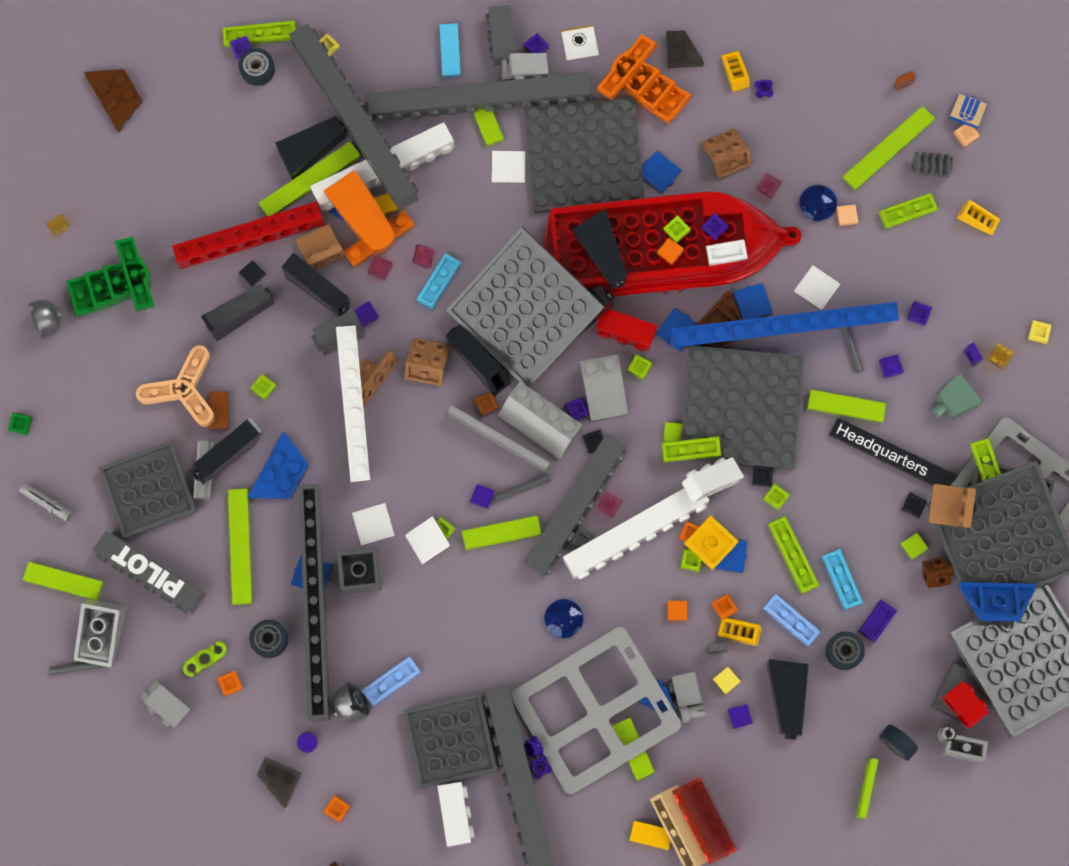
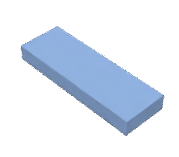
M777 594L763 608L765 612L807 647L821 632Z
M409 656L361 691L372 707H374L418 676L421 671Z

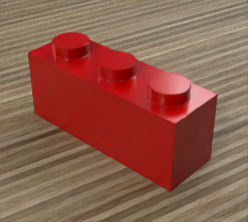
M610 309L599 319L596 333L604 339H615L621 345L629 344L639 351H649L658 325Z

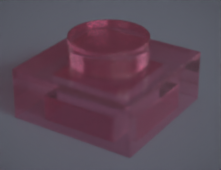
M765 173L756 190L772 199L781 186L782 181Z
M422 244L416 245L412 263L425 269L431 268L434 250Z
M375 255L367 272L369 275L385 281L393 263Z
M606 491L596 509L613 518L623 500Z

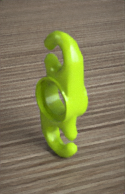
M222 641L215 642L216 646L222 648V652L219 654L214 652L215 646L210 645L208 649L200 650L188 659L183 666L184 674L188 677L194 676L193 672L188 671L190 664L195 665V673H199L202 669L211 667L223 658L227 652L225 643ZM205 653L209 654V663L201 664L200 656Z

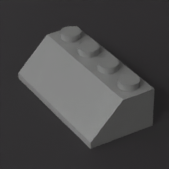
M521 381L508 396L498 414L499 418L558 460L562 458L582 431V424Z

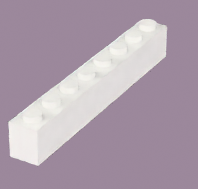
M443 122L391 147L390 152L392 155L395 153L399 158L401 169L414 170L421 163L431 162L436 156L451 152L455 146L454 140ZM367 160L310 186L321 211L325 209L328 211L334 208V205L324 194V190L353 170H355L368 190L374 186L382 185Z
M356 325L336 327L350 482L370 480Z
M684 488L563 556V561L574 580L577 578L582 580L590 575L589 571L595 568L600 570L607 565V561L611 559L615 561L621 558L626 550L633 551L640 547V542L644 540L649 542L657 537L656 533L662 530L666 532L674 527V523L678 521L682 523L688 520L693 512L700 513L707 508L706 505L709 503V499L705 497L692 502Z

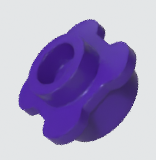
M771 80L755 82L757 98L773 96V83Z
M532 736L531 740L525 741L524 749L527 755L536 758L538 754L544 752L537 736Z
M543 755L539 756L535 761H530L528 764L529 768L533 770L536 779H540L542 775L549 774L552 771L551 766L546 762V757Z

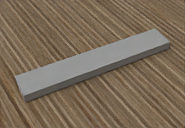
M450 406L448 410L449 417L546 473L549 470L550 462L454 406Z

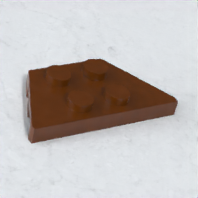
M119 69L85 72L86 78L117 132H121L127 119L130 120L134 111L143 102L126 71Z
M727 290L697 325L742 320L737 306L731 298L730 291ZM733 341L707 343L693 346L727 349L733 343Z

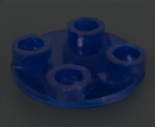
M813 185L804 190L800 197L799 205L802 212L808 218L815 222H820L834 214L837 207V199L833 191L828 187Z
M560 599L554 601L545 612L544 621L546 628L552 635L559 638L574 636L579 632L583 624L581 608L571 600Z

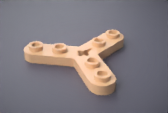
M201 345L192 348L177 379L143 384L136 390L137 399L142 404L180 400L200 426H210L215 420V415L196 390V386L210 359V353L207 348ZM182 385H185L187 389L182 393L179 389L182 388Z

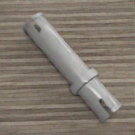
M26 482L19 489V493L47 509L49 514L58 516L66 523L71 520L74 513L60 505L58 500L49 498Z

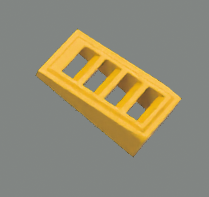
M739 50L721 55L732 91L750 87V78Z
M968 200L962 205L956 217L989 235H993L1000 221L998 217L972 200ZM982 216H983V217H985V218H984L983 222L981 223L980 220H981V218H982ZM988 220H991L989 227H987Z
M726 618L721 621L718 637L758 647L762 627L758 624ZM728 623L731 624L729 634L726 633ZM739 626L737 635H734L735 627ZM747 628L745 637H742L743 629ZM751 630H754L753 638L751 639Z

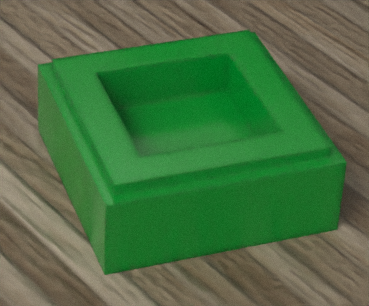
M13 412L8 431L28 436L33 418Z

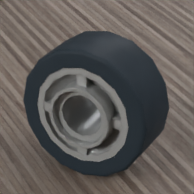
M259 48L250 49L239 60L240 73L248 84L260 86L268 83L273 78L275 65L267 51ZM261 65L260 68L253 69L254 66Z

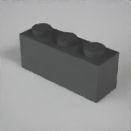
M510 5L488 7L489 14H485L486 25H490L491 30L487 31L488 42H492V48H489L490 59H494V65H502L501 61L507 59L508 63L510 53H515Z

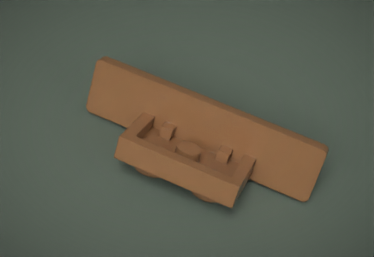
M387 350L377 364L366 358L359 364L363 408L399 362V359L390 350Z

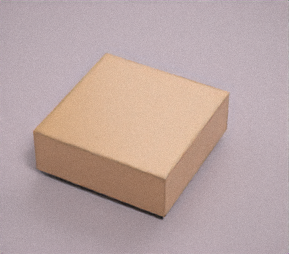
M968 125L961 126L953 133L964 148L980 137L976 129Z
M855 204L836 208L839 226L858 224Z

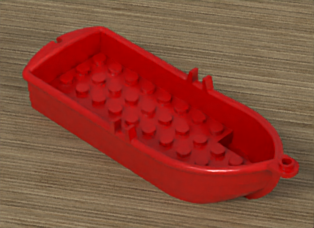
M699 192L553 208L547 218L543 247L589 291L600 286L610 289L572 232V229L605 209L627 273L626 283L618 289L615 287L611 290L615 297L653 292L667 294V291L678 290V293H681L684 289L722 286L743 280L765 267L777 255L782 246L798 244L802 234L796 227L781 228L767 214L740 198L720 192ZM714 213L729 225V228L716 241L701 229L703 224ZM676 216H679L691 231L677 243L684 248V251L671 265L659 256L657 251L670 238L663 228ZM794 234L795 238H790L789 235ZM744 239L747 260L709 266L706 246Z

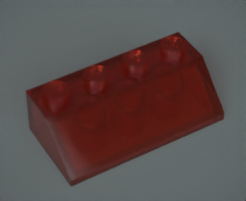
M702 776L672 791L709 865L739 849Z

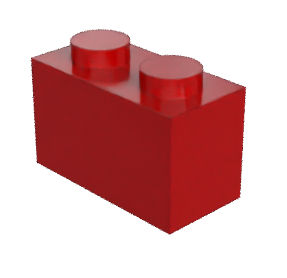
M962 681L941 698L963 725L969 729L985 717L989 711L984 700L978 699L974 694V688L968 682Z

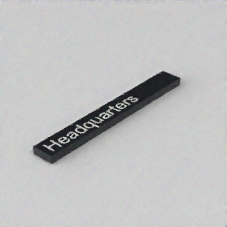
M837 418L829 434L830 437L932 486L934 484L951 486L958 476L840 418Z

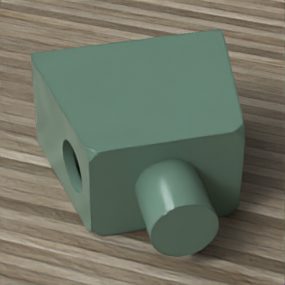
M959 373L936 396L939 404L933 407L932 411L938 418L946 413L950 419H954L976 409L982 401L961 373Z

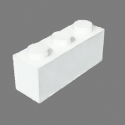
M733 457L727 460L721 458L712 466L709 463L703 466L700 471L695 469L689 472L682 485L692 502H696L735 485L744 476Z
M462 782L438 786L447 847L472 843L471 838H475L473 826L468 824V818H471L470 806L465 805L464 799L468 798L467 787L462 786Z

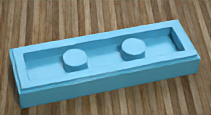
M458 23L439 24L442 77H461Z
M445 253L416 301L433 310L461 266V261Z
M841 549L823 555V562L844 611L862 604L863 601Z

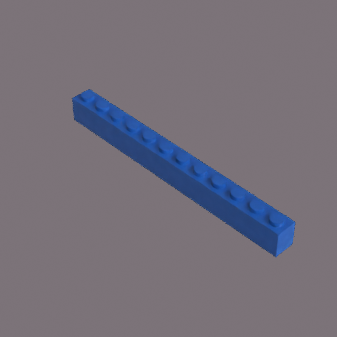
M897 302L671 328L668 331L670 348L893 322L899 321Z

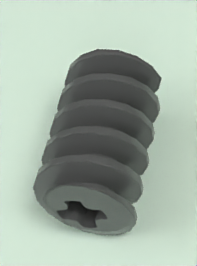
M915 152L912 160V172L916 170V174L919 176L920 172L923 171L924 176H927L928 172L931 171L932 177L935 176L936 172H938L939 177H942L943 173L946 172V177L949 178L952 171L953 158L952 156L949 158L948 154H945L943 158L941 154H937L934 157L933 153H930L927 158L925 152L921 156L919 152Z

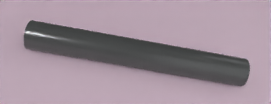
M842 327L843 336L855 372H862L863 368L849 327Z
M545 474L497 493L494 496L498 502L551 480L549 475Z
M78 663L50 667V674L55 675L107 667L90 663Z

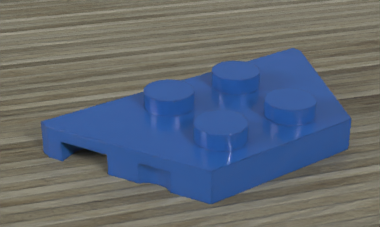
M283 432L248 498L292 499L309 464L286 433Z
M959 583V590L980 621L1020 622L1036 589V584Z

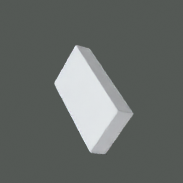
M744 239L706 246L709 266L747 260L748 258Z

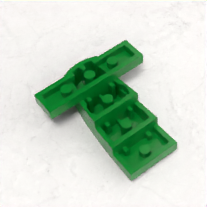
M133 236L115 241L121 261L120 264L103 266L102 270L84 273L83 277L66 281L76 317L103 310L132 298L136 312L154 308V302L150 293L151 274L145 262L139 257Z

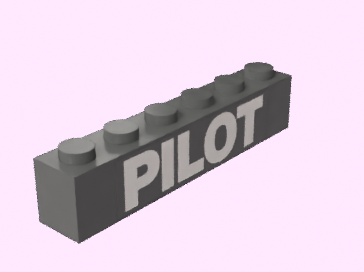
M108 531L104 532L93 549L97 553L96 557L105 563L107 560L112 562L114 569L120 573L123 570L129 573L128 578L136 583L139 580L145 583L144 588L150 592L158 591L162 594L160 598L166 602L171 603L173 601L177 603L176 608L185 614L188 611L193 614L206 595L199 588Z

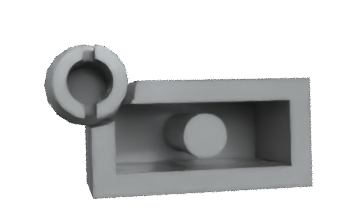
M510 53L508 63L507 59L501 61L502 81L548 76L546 53Z
M695 672L671 677L668 687L670 694H674L675 702L672 703L675 712L681 718L682 724L690 722L691 719L705 717Z
M155 679L154 683L146 692L143 691L139 698L147 704L145 708L151 714H159L162 717L160 721L168 728L171 725L175 728L191 708Z
M942 727L937 731L936 737L943 743L941 755L977 763L985 762L988 748L987 741L959 735L955 736V731L951 727Z

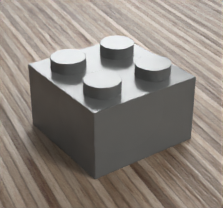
M376 548L337 552L340 590L342 594L381 590L379 557Z

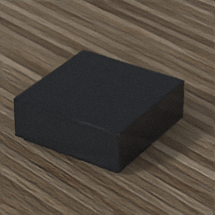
M253 260L239 271V274L251 287L266 275Z
M600 429L582 435L589 454L595 452L603 440Z
M753 466L752 485L771 487L773 467Z
M910 492L901 511L919 519L927 500Z

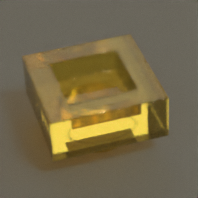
M62 214L46 223L54 236L63 233L70 226Z
M997 343L987 361L1004 370L1014 352Z

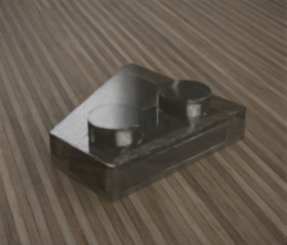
M685 30L666 31L668 68L703 67L704 61Z
M265 757L257 776L272 795L275 796L281 806L287 809L302 772Z

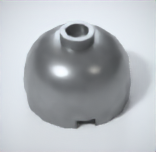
M37 300L28 303V306H33L34 309L30 312L37 331L40 330L43 333L40 335L41 339L55 334L60 327L59 319L63 318L59 307L55 308L47 300Z
M352 682L343 685L333 696L332 710L334 715L347 723H357L367 718V715L370 714L366 697L364 695L360 697L357 692L360 690L359 687Z

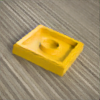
M710 515L684 545L713 570L739 541Z

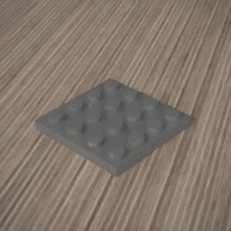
M172 441L99 467L124 540L197 512Z
M480 693L403 711L420 789L498 771Z

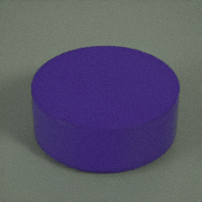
M308 732L301 734L297 740L298 748L304 753L313 752L318 744L317 738Z

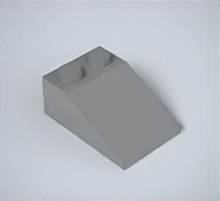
M618 354L580 361V372L590 421L628 415Z
M88 599L81 603L74 653L75 661L113 667L124 627L127 606Z

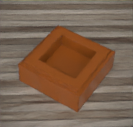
M913 71L896 78L894 83L896 91L913 84L916 78Z
M491 391L474 399L481 417L499 410Z

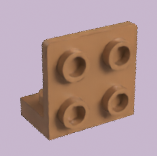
M735 129L727 130L701 142V146L713 161L715 175L718 179L752 165L749 147Z
M329 224L296 239L305 262L315 270L345 257L343 249Z
M414 338L406 360L404 379L442 386L444 367L450 351V345Z
M934 484L928 522L971 528L976 489Z

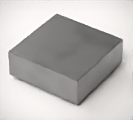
M728 643L708 644L706 647L707 654L726 653Z

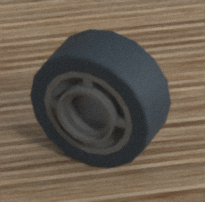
M263 620L252 628L249 641L251 648L258 655L264 658H274L286 649L288 635L280 623L274 620ZM272 634L274 637L273 641L266 644L264 642L265 636Z
M851 632L837 633L829 640L826 646L828 661L833 667L840 670L855 668L865 655V647L862 640ZM842 646L849 648L850 654L848 656L841 653Z
M889 724L879 735L880 740L886 747L904 760L909 761L918 750L916 743L906 733Z

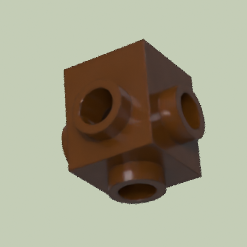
M945 557L922 562L923 579L928 589L951 584V576L954 575L952 565L947 563Z

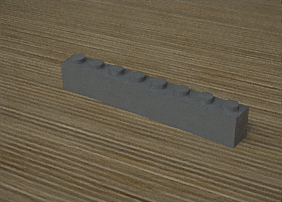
M608 434L604 436L524 562L525 567L543 578L546 574H551L555 567L554 561L556 558L560 559L566 550L563 548L567 541L569 543L572 541L576 534L573 531L577 525L581 526L586 519V516H584L587 509L591 511L596 503L594 498L598 493L601 495L606 487L604 482L608 477L612 478L617 470L615 465L618 461L621 463L627 454L625 452L626 445Z

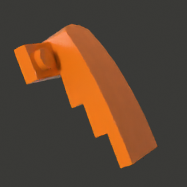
M641 34L628 51H625L615 59L609 74L599 84L597 91L613 100L620 90L623 89L630 97H634V100L670 125L692 97L690 93L676 86L675 81L662 75L659 69L645 63L646 59L656 49L657 43Z
M355 170L324 190V194L334 205L336 211L360 239L343 251L344 256L353 268H356L373 255L386 252L393 246L396 239L415 227L414 222L404 210L387 221L376 200Z

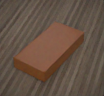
M209 392V407L215 415V420L209 426V430H229V392Z

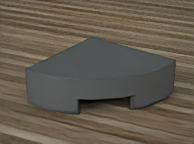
M578 528L569 546L579 548L595 539V537Z

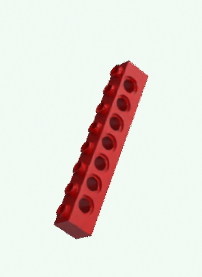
M316 201L172 245L180 269H185L322 227L324 223Z

